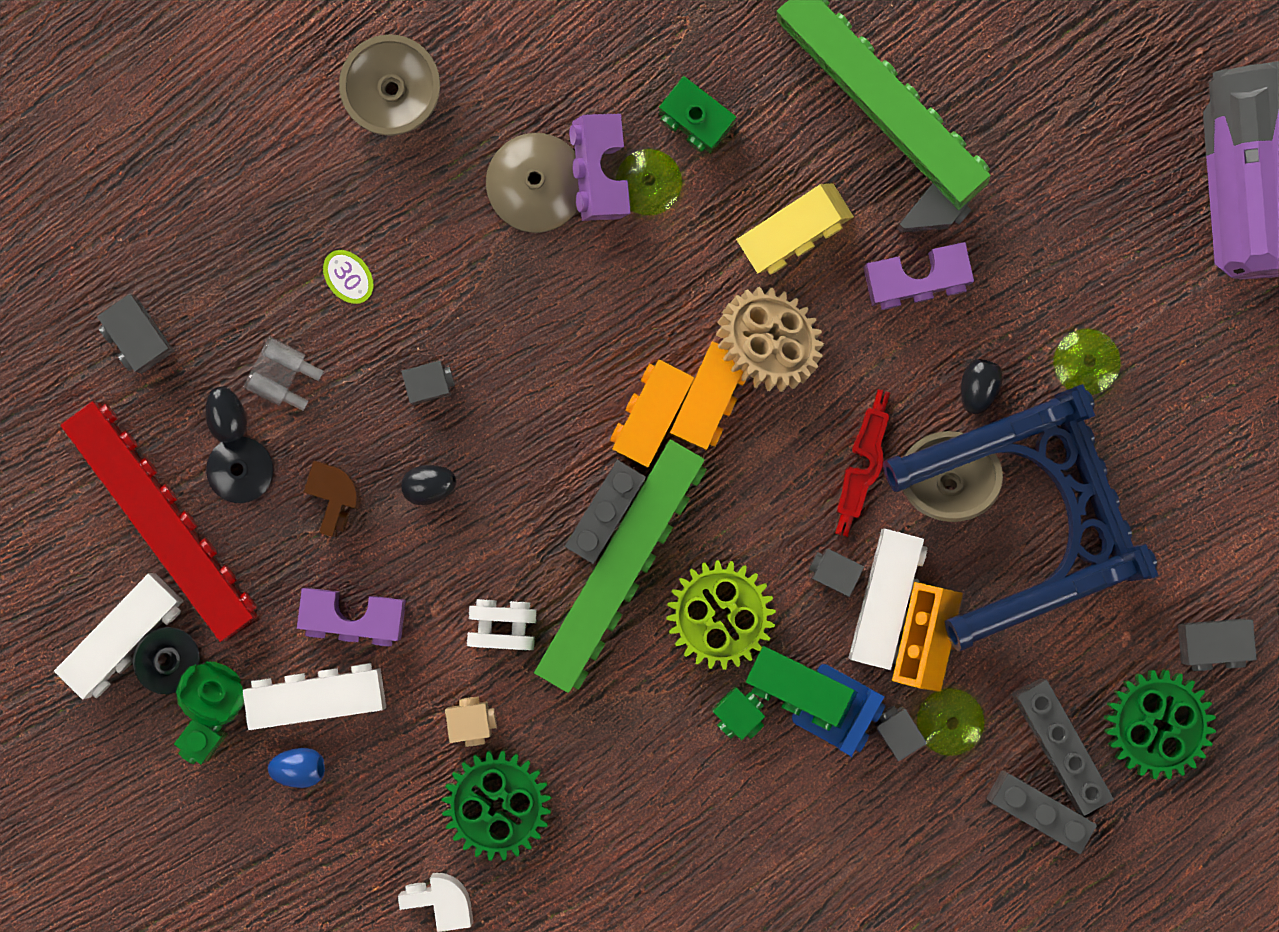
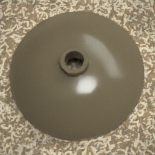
M380 35L362 42L349 54L340 73L339 91L346 111L358 125L375 134L395 136L418 128L431 116L440 95V77L433 58L420 44L404 36ZM388 86H398V92L394 95L387 94Z
M544 133L523 134L506 142L493 156L486 175L487 195L497 215L511 227L529 233L548 232L567 223L578 211L576 206V195L579 192L578 178L576 179L573 174V161L576 158L575 151L561 139ZM532 174H538L541 176V181L537 185H532L529 183V177Z
M946 431L928 435L917 441L905 456L964 433ZM991 454L911 485L909 488L904 489L903 492L908 501L917 510L931 518L947 522L969 520L986 512L997 500L1002 487V467L996 454ZM946 486H952V487H954L955 489H954V490H948V489H945L944 487H946Z

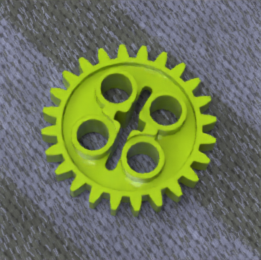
M716 560L714 570H710L706 563H702L703 573L698 574L695 570L690 569L692 580L689 582L686 579L680 578L679 580L684 586L683 590L672 589L671 591L678 597L677 602L667 603V606L676 609L675 614L666 616L667 620L676 621V626L672 627L669 633L680 634L681 637L675 642L676 646L686 643L687 648L684 656L687 657L693 652L697 653L696 664H699L705 657L708 658V667L712 669L716 660L720 661L723 670H726L727 662L731 659L737 667H740V656L744 655L746 659L752 661L750 650L754 648L760 652L762 647L758 641L760 639L770 640V637L764 633V629L775 627V624L766 619L768 615L776 613V610L766 608L765 604L770 602L773 596H762L761 593L767 587L766 583L756 586L754 582L758 574L754 573L747 578L745 576L746 566L744 565L738 572H735L733 561L728 563L726 569H722L720 561ZM730 582L734 586L735 594L731 600L722 601L717 597L716 588L720 583ZM704 589L709 590L720 608L729 609L730 612L726 617L739 635L738 640H733L720 620L715 622L712 620L715 611L703 595ZM695 600L703 601L707 606V613L702 619H693L688 614V607ZM741 610H748L753 615V623L747 629L738 628L735 624V616ZM712 629L723 630L726 635L724 644L720 647L710 646L707 643L709 631Z

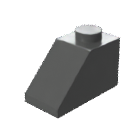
M932 184L901 221L896 230L900 233L948 229L953 222L960 225L972 209L967 206V203L958 211L940 190Z

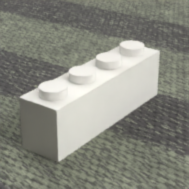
M881 529L848 657L850 660L891 670L892 663L896 664L900 644L897 643L900 632L904 630L908 600L911 598L914 582L919 583L918 579H914L917 565L923 566L927 554V547L922 546L923 538Z
M148 573L54 672L80 698L87 699L92 697V695L98 698L110 686L107 680L116 671L121 674L133 662L131 655L135 652L140 641L148 633L156 630L163 622L168 625L180 614L181 610L178 607L184 600L156 573Z
M371 663L351 666V673L339 674L338 668L318 671V678L305 679V673L284 676L285 682L272 684L271 678L251 681L252 687L243 690L248 730L384 710L386 702L381 668L372 669Z

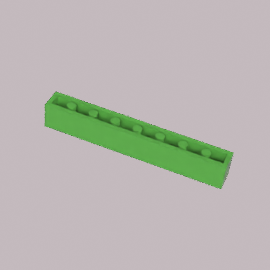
M788 0L776 11L777 22L940 190L958 211L989 184L990 174L988 172L990 168L986 162L978 155L973 157L965 149L967 145L959 134L955 131L952 133L947 131L942 125L943 119L933 108L926 109L919 102L920 95L910 84L907 83L904 86L896 78L898 74L894 67L886 60L881 62L873 54L875 50L870 42L863 36L858 38L850 30L852 26L846 17L841 13L835 15L828 7V0Z
M669 440L534 674L567 693L571 691L572 687L579 690L588 675V672L583 670L589 658L596 661L606 644L600 640L605 630L608 629L613 632L623 615L617 611L623 600L630 603L639 585L634 582L640 570L647 573L656 556L651 551L657 541L664 544L673 529L668 524L674 512L681 515L690 500L685 495L690 484L698 486L707 470L702 466L704 458L675 441Z

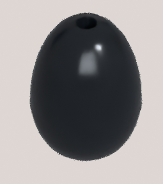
M975 359L966 367L961 381V401L967 412L981 414L997 398L1003 381V373L998 364L983 359Z
M225 386L212 389L206 401V422L210 433L220 442L240 439L247 429V415L241 401L232 390Z
M420 465L412 468L404 475L401 489L406 500L412 504L430 505L447 497L454 490L457 480L455 474L445 467Z

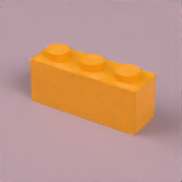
M713 341L670 431V435L705 451L709 444L716 447L723 428L718 426L722 415L730 416L737 401V398L732 396L737 384L743 386L745 381H742L743 371L741 369L735 372L731 371L735 362L733 360H723L728 350L719 349V344Z
M658 359L655 366L649 363L640 380L645 383L640 396L634 393L625 409L626 412L630 413L625 425L618 423L609 440L615 443L612 448L613 451L646 468H649L694 381V377Z
M914 582L892 681L920 689L941 692L952 645L946 632L945 621L959 614L963 593Z

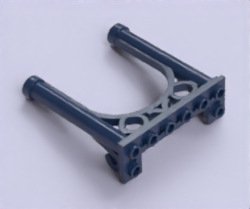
M1083 384L1055 394L1054 399L905 457L895 456L883 462L884 473L890 487L894 492H899L909 488L911 485L991 454H1015L1032 461L1044 470L1055 483L1063 498L1068 515L1069 536L1064 557L1057 569L1047 579L1037 585L965 614L947 619L945 621L946 632L951 644L958 652L972 647L975 641L1123 581L1144 580L1159 576L1156 570L1157 560L1154 553L1147 548L1146 544L1133 546L1130 539L1132 538V531L1128 522L1123 520L1119 511V497L1115 490L1110 488L1106 478V464L1101 457H1098L1094 447V434L1091 428L1086 426L1084 420L1095 416L1093 410L1095 404L1089 391L1085 390ZM1040 433L1036 441L1035 450L1023 445L1013 444ZM1051 436L1061 439L1066 449V459L1062 464H1057L1046 457V444ZM1076 463L1083 484L1075 481L1070 474L1064 476L1061 471L1069 469ZM1090 499L1098 520L1090 519L1081 522V516L1086 515V502ZM1088 527L1097 530L1102 541V550L1096 556L1091 555L1080 545L1082 534ZM1077 556L1084 562L1091 563L1090 566L1067 575Z

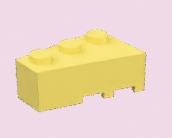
M833 183L820 184L736 240L757 274L768 271L771 275L787 265L785 259L795 253L799 257L815 247L814 241L822 236L827 239L843 229L841 225L854 216Z

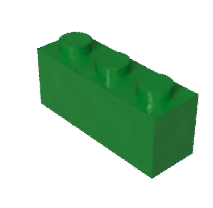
M765 646L762 647L746 680V683L754 686L751 693L767 701L770 700L771 696H775L784 701L781 706L782 708L798 716L803 710L814 716L811 721L812 723L830 731L832 725L841 729L858 694L857 691Z

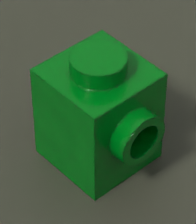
M736 686L712 709V712L721 720L717 726L730 739L735 735L741 740L746 736L752 739L764 727L761 720L765 715L760 711L764 705L751 692L745 696Z
M191 720L174 745L180 749L178 754L184 760L193 765L196 762L201 765L209 761L228 733L221 729L223 725L206 726Z

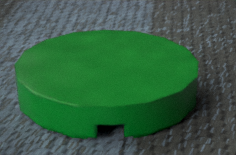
M214 661L199 665L195 664L190 666L179 680L176 690L178 704L184 714L196 723L206 726L224 725L232 721L243 707L244 689L240 684L241 679L228 666Z

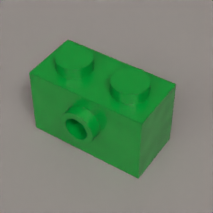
M685 76L681 78L659 106V114L662 116L660 121L674 132L677 129L681 130L688 136L686 141L701 153L705 149L711 154L736 122L734 114Z

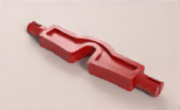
M877 389L872 409L868 408L865 412L861 428L852 446V452L867 458L869 466L864 470L853 467L846 468L841 496L836 509L841 515L835 534L841 535L844 523H846L842 536L849 537L853 518H859L868 487L876 481L883 466L881 443L889 419V414L885 413L891 395L890 392H884L882 403H880L884 390Z

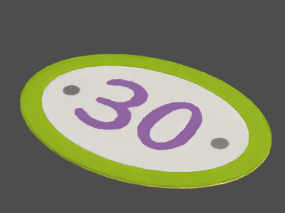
M346 250L333 251L326 257L323 264V273L331 291L348 303L359 304L365 302L372 294L373 278L363 260Z

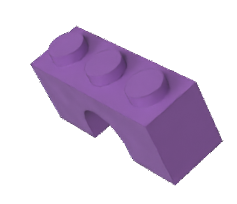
M621 114L580 116L572 122L569 132L570 142L572 145H575L576 158L573 161V174L576 179L578 178L579 192L576 195L577 210L581 212L582 221L621 219L631 214L627 180L616 181L609 179L603 173L600 165L603 154L615 153L624 147Z
M963 242L932 249L928 253L931 270L928 277L923 279H913L907 276L902 269L900 256L867 263L863 268L872 306L881 305V309L886 310L901 306L900 300L913 298L914 303L934 299L933 293L946 290L947 296L966 292V286L974 282L966 243Z
M302 588L297 629L306 630L305 636L325 638L326 632L339 634L338 640L359 642V636L372 638V644L380 646H392V641L401 640L406 600L369 596L365 615L359 620H350L340 612V592Z

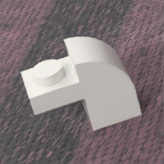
M433 873L430 877L431 887L426 888V883H414L406 885V891H401L398 895L400 910L434 905L437 932L470 928L473 924L469 894L464 885L451 875Z

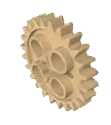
M757 287L753 294L747 289L741 297L736 295L723 310V315L718 320L721 328L717 331L716 336L723 338L718 348L728 350L723 360H733L735 362L731 371L735 372L741 369L743 371L742 381L752 377L754 378L753 384L755 388L761 382H765L767 391H771L777 385L779 391L783 392L788 385L795 389L800 382L804 383L818 368L817 363L823 356L818 351L824 346V343L816 340L822 331L812 329L816 318L807 319L805 316L808 307L799 310L796 307L798 304L797 298L788 302L786 301L787 295L785 291L779 297H776L773 288H770L765 295L760 287Z

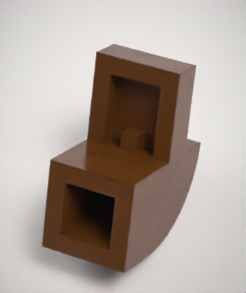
M313 460L303 493L329 500L319 533L337 537L338 531L344 532L348 521L349 513L344 512L346 506L355 509L360 508L361 496L359 487L353 477L346 471Z

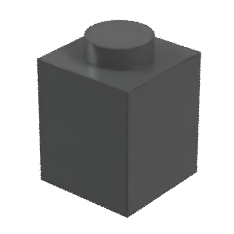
M441 360L401 371L409 402L412 405L452 395L450 387L455 386L451 367L444 368Z
M825 549L823 554L816 553L809 570L814 572L811 579L850 597L864 566L830 549Z
M895 706L889 707L883 711L879 718L880 721L874 724L897 761L902 760L927 744L907 710L903 707L896 709Z

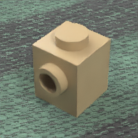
M479 697L459 699L458 706H451L445 709L450 743L465 741V747L485 744V738L491 737V729L497 728L495 709H488V702H479Z

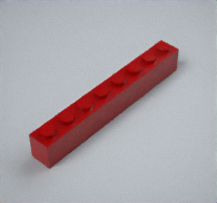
M90 402L60 426L220 642L228 640L258 617L254 612L257 605L247 592L241 594L234 584L237 578L227 565L220 566L214 557L217 554L216 549L207 538L201 540L194 529L197 527V524L187 511L181 513L174 502L178 499L170 487L166 484L161 486L154 475L158 472L154 465L146 457L141 459L135 451L138 445L134 438L126 430L121 432L115 424L118 417L110 406L106 403L102 406L101 403Z

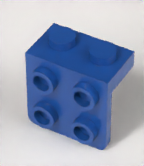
M822 664L818 667L817 672L858 692L841 729L832 725L830 731L812 723L811 721L814 716L803 710L799 716L793 713L792 721L852 757L855 750L861 752L869 737V734L865 733L871 720L876 723L882 715L885 704L881 702L884 696L829 665Z

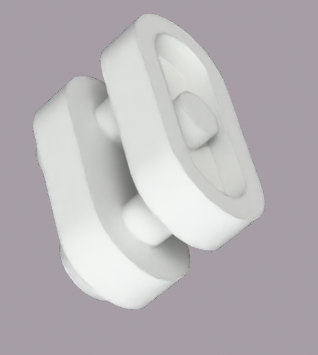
M477 599L476 606H469V619L479 620L478 633L468 632L467 646L534 650L535 637L525 636L526 623H536L537 610L530 609V602L510 601V608L496 607L497 600ZM492 621L512 622V634H492Z

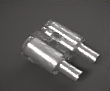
M269 336L243 388L277 406H280L281 402L284 401L304 411L308 400L289 391L291 382L297 372H301L319 381L324 371L305 362L304 357L306 354Z

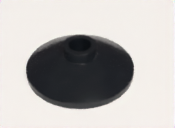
M248 437L219 443L211 452L206 466L207 479L213 491L222 499L233 503H247L262 496L271 484L274 471L272 458L267 449L256 440ZM236 463H240L243 466V473L239 476H235L232 472V467Z
M163 627L153 630L140 641L135 650L133 658L135 675L146 689L154 693H175L179 680L190 666L199 665V650L193 638L180 629ZM162 653H166V662L163 664H159V655Z

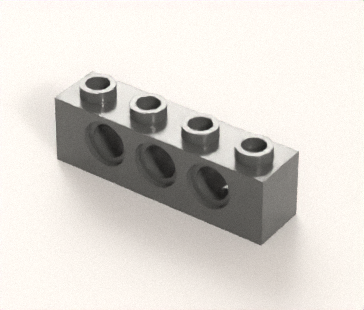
M1039 678L1011 694L1076 811L1085 816L1114 800L1049 682L1046 679Z

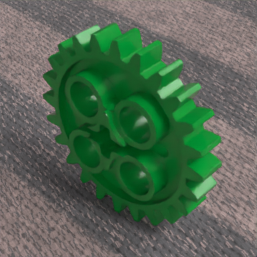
M1164 669L1159 678L1155 670H1148L1147 680L1141 674L1136 673L1135 685L1124 680L1123 683L1127 691L1125 693L1117 690L1114 691V694L1119 699L1118 703H1107L1114 710V714L1104 716V719L1113 722L1112 727L1104 730V733L1114 735L1115 737L1108 743V746L1120 748L1115 758L1121 760L1128 757L1125 763L1127 769H1132L1138 764V775L1144 776L1149 769L1150 777L1156 780L1160 771H1162L1166 779H1171L1172 769L1183 776L1185 775L1183 765L1186 764L1191 768H1197L1193 758L1195 756L1203 759L1206 758V755L1201 750L1202 745L1209 747L1213 745L1206 739V734L1216 733L1215 729L1207 727V722L1216 719V716L1205 713V710L1212 703L1200 701L1205 691L1198 689L1192 692L1195 681L1189 679L1182 684L1183 674L1176 673L1170 680L1169 670ZM1153 693L1157 697V705L1152 711H1146L1143 706V700L1145 696ZM1171 696L1172 702L1166 708L1167 697ZM1180 706H1185L1189 713L1188 718L1184 723L1178 724L1175 720V711ZM1155 719H1162V722L1166 723V727L1158 729L1153 725ZM1136 725H1142L1145 729V736L1140 742L1134 743L1131 739V731ZM1173 737L1176 741V749L1172 754L1165 755L1162 745L1167 738ZM1154 739L1153 750L1148 752L1147 748Z
M488 750L486 760L484 761L478 754H475L473 756L475 765L471 766L468 762L463 761L461 764L465 773L462 774L454 771L452 776L457 783H447L445 786L452 792V795L444 796L442 801L451 804V808L444 810L442 815L452 816L453 819L446 825V829L457 828L458 832L453 837V840L457 841L464 838L466 840L463 846L464 851L472 845L475 846V857L477 858L483 850L487 851L489 861H492L495 852L500 853L503 861L506 860L508 850H512L514 855L518 857L520 856L519 846L521 844L529 850L532 848L530 836L539 840L542 837L541 833L536 829L537 826H548V822L541 818V815L551 814L552 810L549 807L543 806V802L550 800L551 795L541 794V790L548 783L547 781L537 783L536 778L541 772L540 769L530 773L528 768L531 761L527 760L522 765L518 764V753L511 760H506V752L502 750L499 758L494 759L492 751ZM488 773L500 775L503 781L500 789L491 790L485 785L484 778ZM477 786L494 801L498 797L504 800L502 807L519 817L522 823H515L500 809L495 813L490 810L492 803L483 796L476 794L472 787ZM516 793H523L529 798L530 805L527 809L518 810L512 805L511 797ZM469 800L478 801L482 806V814L477 817L469 816L464 809L465 803ZM497 820L506 822L510 829L509 834L504 837L494 835L491 830V824Z

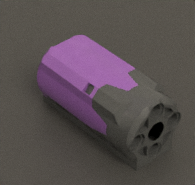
M1279 61L1214 72L1213 78L1209 82L1210 102L1203 112L1214 261L1218 268L1234 279L1279 277Z

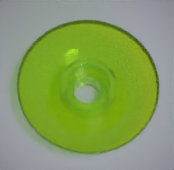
M643 149L630 154L621 163L616 175V181L627 180L630 210L640 215L652 216L665 212L677 201L682 188L681 172L676 162L666 153L655 149ZM652 175L655 178V183L652 186L644 185L642 182L644 176Z
M1080 329L1068 334L1060 341L1054 353L1053 365L1058 380L1066 389L1083 384L1085 390L1094 395L1103 392L1114 383L1120 371L1121 360L1118 348L1109 336L1095 329ZM1086 355L1094 357L1095 364L1093 367H1087L1084 364V357Z
M946 688L941 689V692L936 691L932 693L921 704L917 715V728L927 742L926 745L931 750L942 755L955 756L969 751L977 744L984 729V715L980 705L970 694L959 689ZM949 717L957 718L958 725L956 728L949 729L946 726V721Z

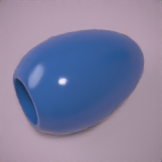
M295 748L276 755L268 765V773L274 781L293 788H307L316 785L322 780L325 771L322 755L309 748Z

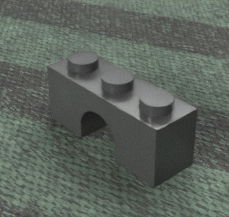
M617 460L564 547L595 564L646 477Z
M1004 770L1001 771L986 797L992 804L1079 854L1082 853L1097 827V824Z

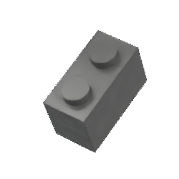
M128 294L97 316L102 324L98 327L99 331L108 343L115 342L121 351L117 356L128 371L133 369L135 372L143 374L175 352L138 297L132 294Z
M1242 618L1178 624L1181 664L1192 665V671L1212 670L1213 663H1225L1226 668L1246 667V661L1257 660L1253 619Z

